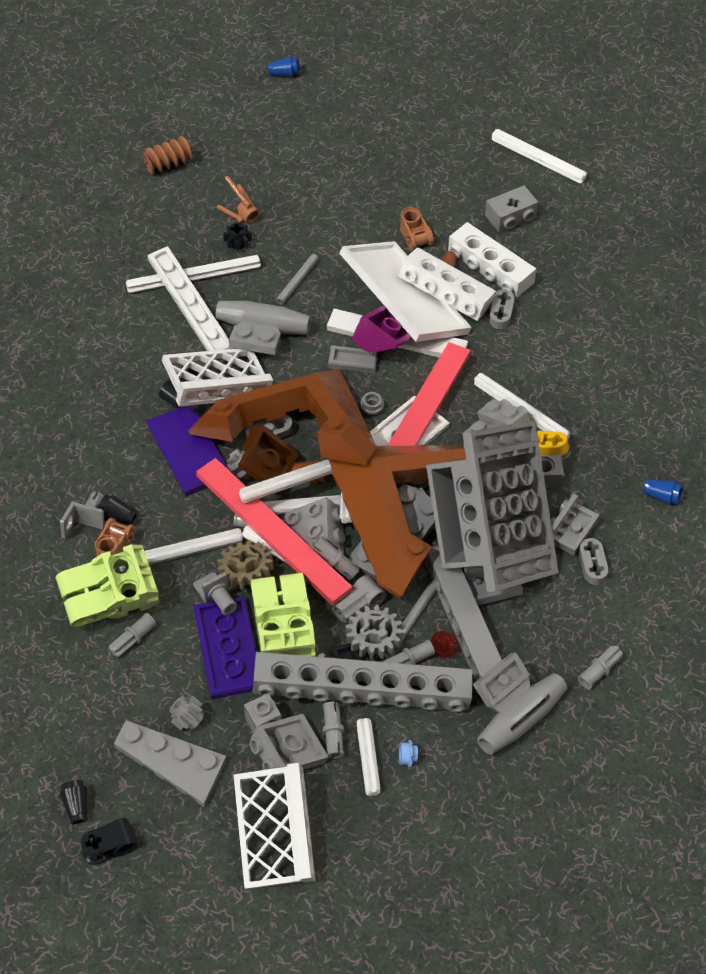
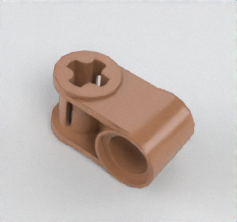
M414 207L403 209L400 218V231L409 249L413 251L416 247L425 244L432 245L434 243L432 231L424 221L420 211Z
M109 518L95 542L96 555L99 556L109 551L111 555L123 552V547L130 545L134 539L136 527L131 524L126 526L116 522L114 518Z

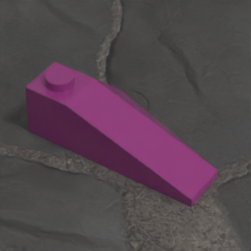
M385 305L362 316L352 336V340L369 353L395 349L408 342L411 338L410 334L389 312Z

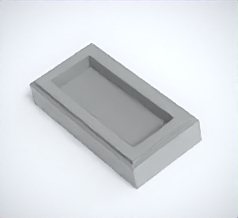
M331 345L328 368L375 373L378 351L369 353L360 348Z

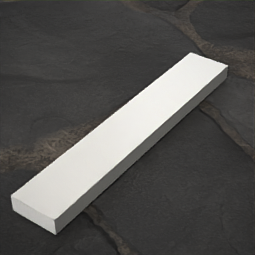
M167 246L147 255L148 261L207 351L234 349L229 347L228 337L169 247Z
M333 309L327 324V330L353 336L363 315ZM411 337L408 342L398 348L440 357L448 342L467 349L468 341L447 337L415 342Z

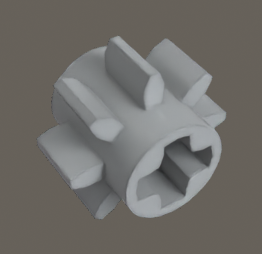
M236 449L229 454L230 458L227 460V469L239 480L242 477L248 480L251 476L238 467L245 451L241 452L239 449Z
M183 696L178 698L170 708L171 717L173 718L171 723L180 730L183 727L185 729H194L204 716L201 712L203 710L201 708L202 703L194 696L190 699Z

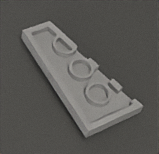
M125 721L114 742L116 749L140 765L147 767L155 775L163 780L165 779L174 785L177 790L185 795H189L203 807H205L227 761L225 755L129 721Z

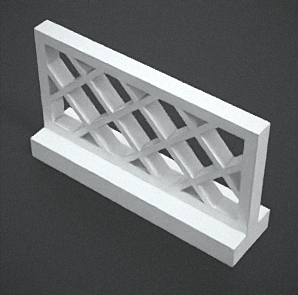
M226 349L169 354L162 357L164 367L177 392L176 402L179 407L216 403L220 399L267 387L273 383L272 376L264 373L254 351ZM247 356L249 363L238 359V357ZM222 358L228 361V363L225 365L216 361V359ZM200 360L206 363V365L203 367L194 363V361ZM177 362L184 365V367L180 369L172 365V363ZM232 364L243 368V371L240 372L231 368ZM209 367H215L221 370V373L217 374L209 370ZM190 368L196 372H199L198 376H195L193 374L186 372V370ZM247 371H249V372L254 373V374H256V375H250V376H248V375H246V373H247ZM225 373H227L234 377L226 378L224 377ZM205 375L211 379L203 380L201 378ZM182 377V378H184V379H186V380H189V381H187V382H180L179 379Z
M299 763L287 764V767L235 774L234 784L244 888L255 889L297 882H315L303 767ZM284 775L285 786L277 794L267 784L274 776ZM258 778H265V780L261 782ZM253 779L260 786L252 797L249 798L242 793L241 781ZM264 788L275 796V799L266 810L254 802ZM285 793L287 796V801L282 798ZM243 798H245V799L248 801V802L245 804V806H244V803H243ZM279 801L288 806V814L282 822H279L269 814ZM251 805H254L263 812L253 827L245 821V813ZM267 816L279 825L269 839L257 831ZM288 821H289V824H290V829H288V828L285 826ZM246 826L251 829L248 834H246ZM282 829L291 834V843L284 851L273 843V840ZM254 833L266 841L256 855L248 850L247 844ZM270 845L281 853V856L272 867L260 859ZM291 849L293 852V858L288 855ZM249 855H251V856L253 857V859H252V861H251L250 863H249ZM285 857L294 863L295 876L282 877L275 871ZM258 861L269 871L262 880L251 882L250 870ZM272 874L278 877L274 879H269L272 876Z

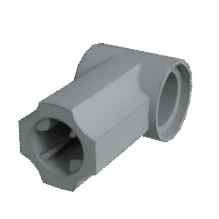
M365 575L356 581L349 594L332 606V610L342 622L347 624L349 616L355 617V610L363 612L365 611V606H368L371 610L374 609L375 605L380 606L385 600L387 593L370 576Z

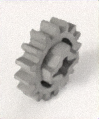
M375 605L374 610H370L368 606H365V612L362 613L359 610H355V617L349 616L345 633L346 642L351 643L352 651L360 650V657L367 653L370 660H373L376 654L381 659H384L385 652L392 655L394 647H400V640L403 639L402 621H397L396 613L389 615V608L387 607L380 611L378 605ZM360 627V634H357V630ZM389 630L392 632L390 637H388Z

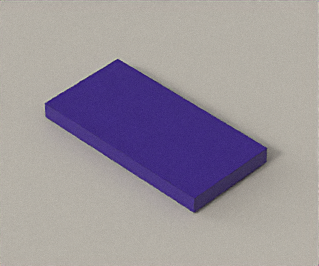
M192 405L183 406L146 420L152 436L186 497L208 488L196 475V471L216 458L227 468L211 438L189 434V429L199 419Z
M245 596L232 598L236 602L237 608L229 615H223L215 601L193 605L211 700L253 692L257 651Z

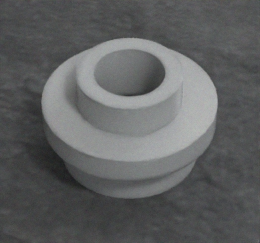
M369 392L361 399L360 408L368 415H376L384 409V400L378 393Z

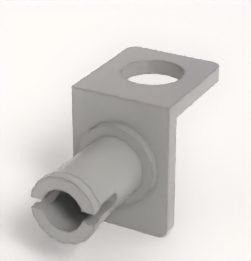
M92 492L85 505L71 502L60 521L61 538L66 539L75 522L104 529V511L98 509L104 497L101 493H98L94 499L96 492Z
M213 572L193 583L194 588L205 603L215 601L223 615H229L236 610L237 604L229 595L228 579L225 573L217 576Z

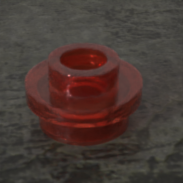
M439 631L432 636L431 644L434 647L436 656L445 658L455 651L456 639L452 634L446 631Z

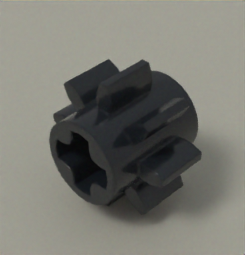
M238 222L227 226V232L223 233L224 241L227 242L228 248L232 247L237 251L248 247V241L252 240L251 231H248V225Z

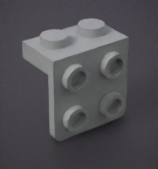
M327 497L285 514L284 523L309 546L319 535H322L336 549L340 548L344 552L346 537L340 518V507Z

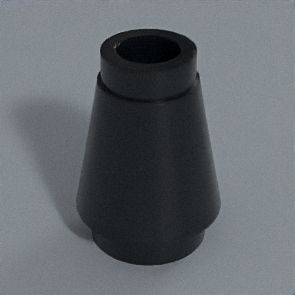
M106 494L98 509L104 511V518H114L117 522L132 525L137 516V511L114 495L109 496Z
M74 780L62 784V791L59 794L70 823L75 825L86 822L87 787L84 786L82 780Z

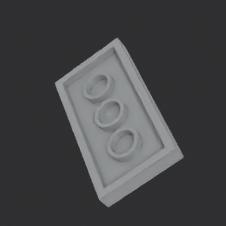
M403 483L397 491L409 531L417 538L425 541L435 527L432 499L428 495ZM361 540L348 559L358 566L360 571L375 579V571L372 564L368 562Z

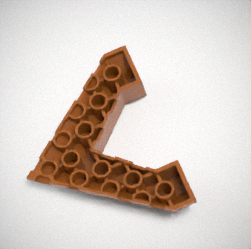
M340 369L317 372L220 399L189 429V434L232 442L244 428L253 426V421L266 418V421L269 422L286 417L285 412L299 409V412L310 410L312 415L316 416L317 422L321 427L318 431V440L322 458L368 465L377 453V446Z
M464 445L377 446V453L368 465L328 459L331 465V472L337 487L341 489L342 499L354 528L359 533L363 542L362 547L368 562L372 564L375 571L377 584L400 599L426 563L432 546L410 533L396 484L410 483V485L429 483L426 465L465 459Z

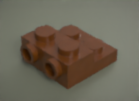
M261 424L250 430L242 447V450L245 452L238 467L258 482H262L290 472L298 452L288 442L276 436L270 428Z

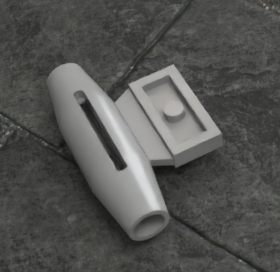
M218 301L216 307V319L234 325L229 338V347L275 355L281 335H307L310 329L311 316L281 306L252 301Z
M510 653L473 684L485 705L497 712L477 738L482 750L489 755L496 753L518 740L545 717L567 690V684L561 676L553 673L530 686V674L517 653Z

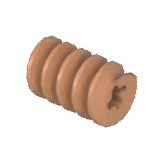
M183 136L178 137L177 141L172 139L169 143L163 142L161 146L158 144L154 145L153 149L148 147L143 153L145 164L152 176L154 175V168H157L161 173L162 165L167 170H170L171 162L175 167H178V160H181L183 164H186V157L192 160L189 144Z

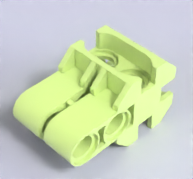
M131 544L123 547V552L111 555L110 551L102 553L90 563L62 571L55 577L63 600H66L64 606L70 625L73 627L86 625L104 618H121L127 616L128 611L137 608L143 611L159 603L158 590L142 545ZM120 566L128 569L123 574L116 573L115 570ZM126 590H134L136 592L133 597L129 598L123 595Z
M303 573L280 575L281 591L279 592L276 590L274 576L251 579L260 652L316 657L314 629L310 617V605Z

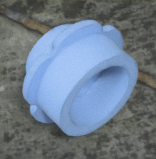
M408 740V743L400 742L399 764L411 767L412 763L418 760L417 745H412L411 740Z

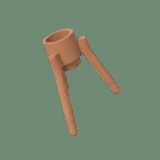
M226 176V181L242 202L237 207L238 214L221 205H217V209L235 218L239 223L245 221L247 224L256 221L260 216V211L255 207L241 184L236 186L230 177Z

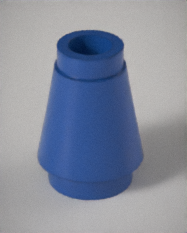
M290 56L268 63L269 74L287 77L298 75L300 73L298 58Z
M647 479L644 487V494L669 505L673 503L679 504L683 492V485L678 484L677 481Z

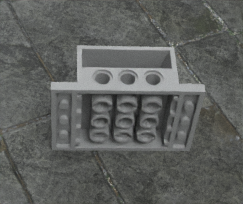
M535 420L462 433L466 453L465 459L426 465L442 569L483 566L487 592H496L559 573Z

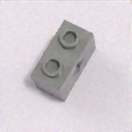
M523 185L486 200L485 216L498 232L506 229L510 230L518 224L529 222L537 217L538 201Z

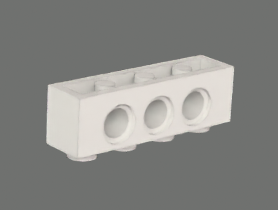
M468 222L449 236L448 251L455 253L457 258L465 262L470 269L484 275L488 281L494 282L502 289L511 291L514 297H519L535 283V267Z
M418 247L404 259L399 278L476 321L490 308L496 293L492 288Z

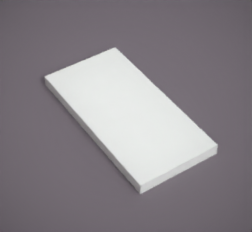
M395 241L342 246L339 254L415 342L469 334L472 327L455 308L399 278L407 254Z

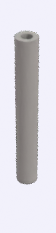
M311 254L276 298L277 303L283 305L319 260L317 255Z

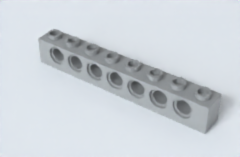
M256 652L253 694L263 696L269 693L270 697L276 695L286 696L290 699L313 698L316 701L339 700L347 704L364 702L373 706L389 704L399 708L414 706L422 707L426 710L439 708L449 709L452 712L469 710L472 700V669ZM283 675L286 679H278L276 676ZM309 677L314 681L307 682L303 678ZM330 680H338L341 683L334 684ZM357 682H365L368 685L361 686ZM391 684L394 688H387L384 685ZM417 686L420 687L422 690H414L411 687ZM439 688H444V689H446L448 692H447V693H444V692L439 691L438 689H439Z

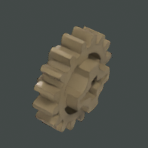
M248 540L246 545H242L239 541L235 548L228 546L229 552H222V559L217 561L219 575L225 573L231 588L240 585L241 590H244L246 585L251 587V579L271 577L270 571L274 570L272 553L269 552L268 546L261 547L259 541L254 545L251 544V540Z

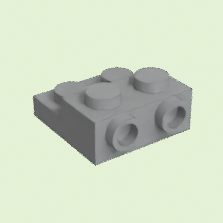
M493 399L477 412L479 420L463 433L530 421L529 412L522 405L519 407L512 406L506 399L501 401Z
M303 714L259 725L256 727L250 740L252 752L259 754L263 760V770L287 767V764L299 763L304 770L325 764L328 759L327 753ZM284 775L274 776L273 780L275 783L285 781Z

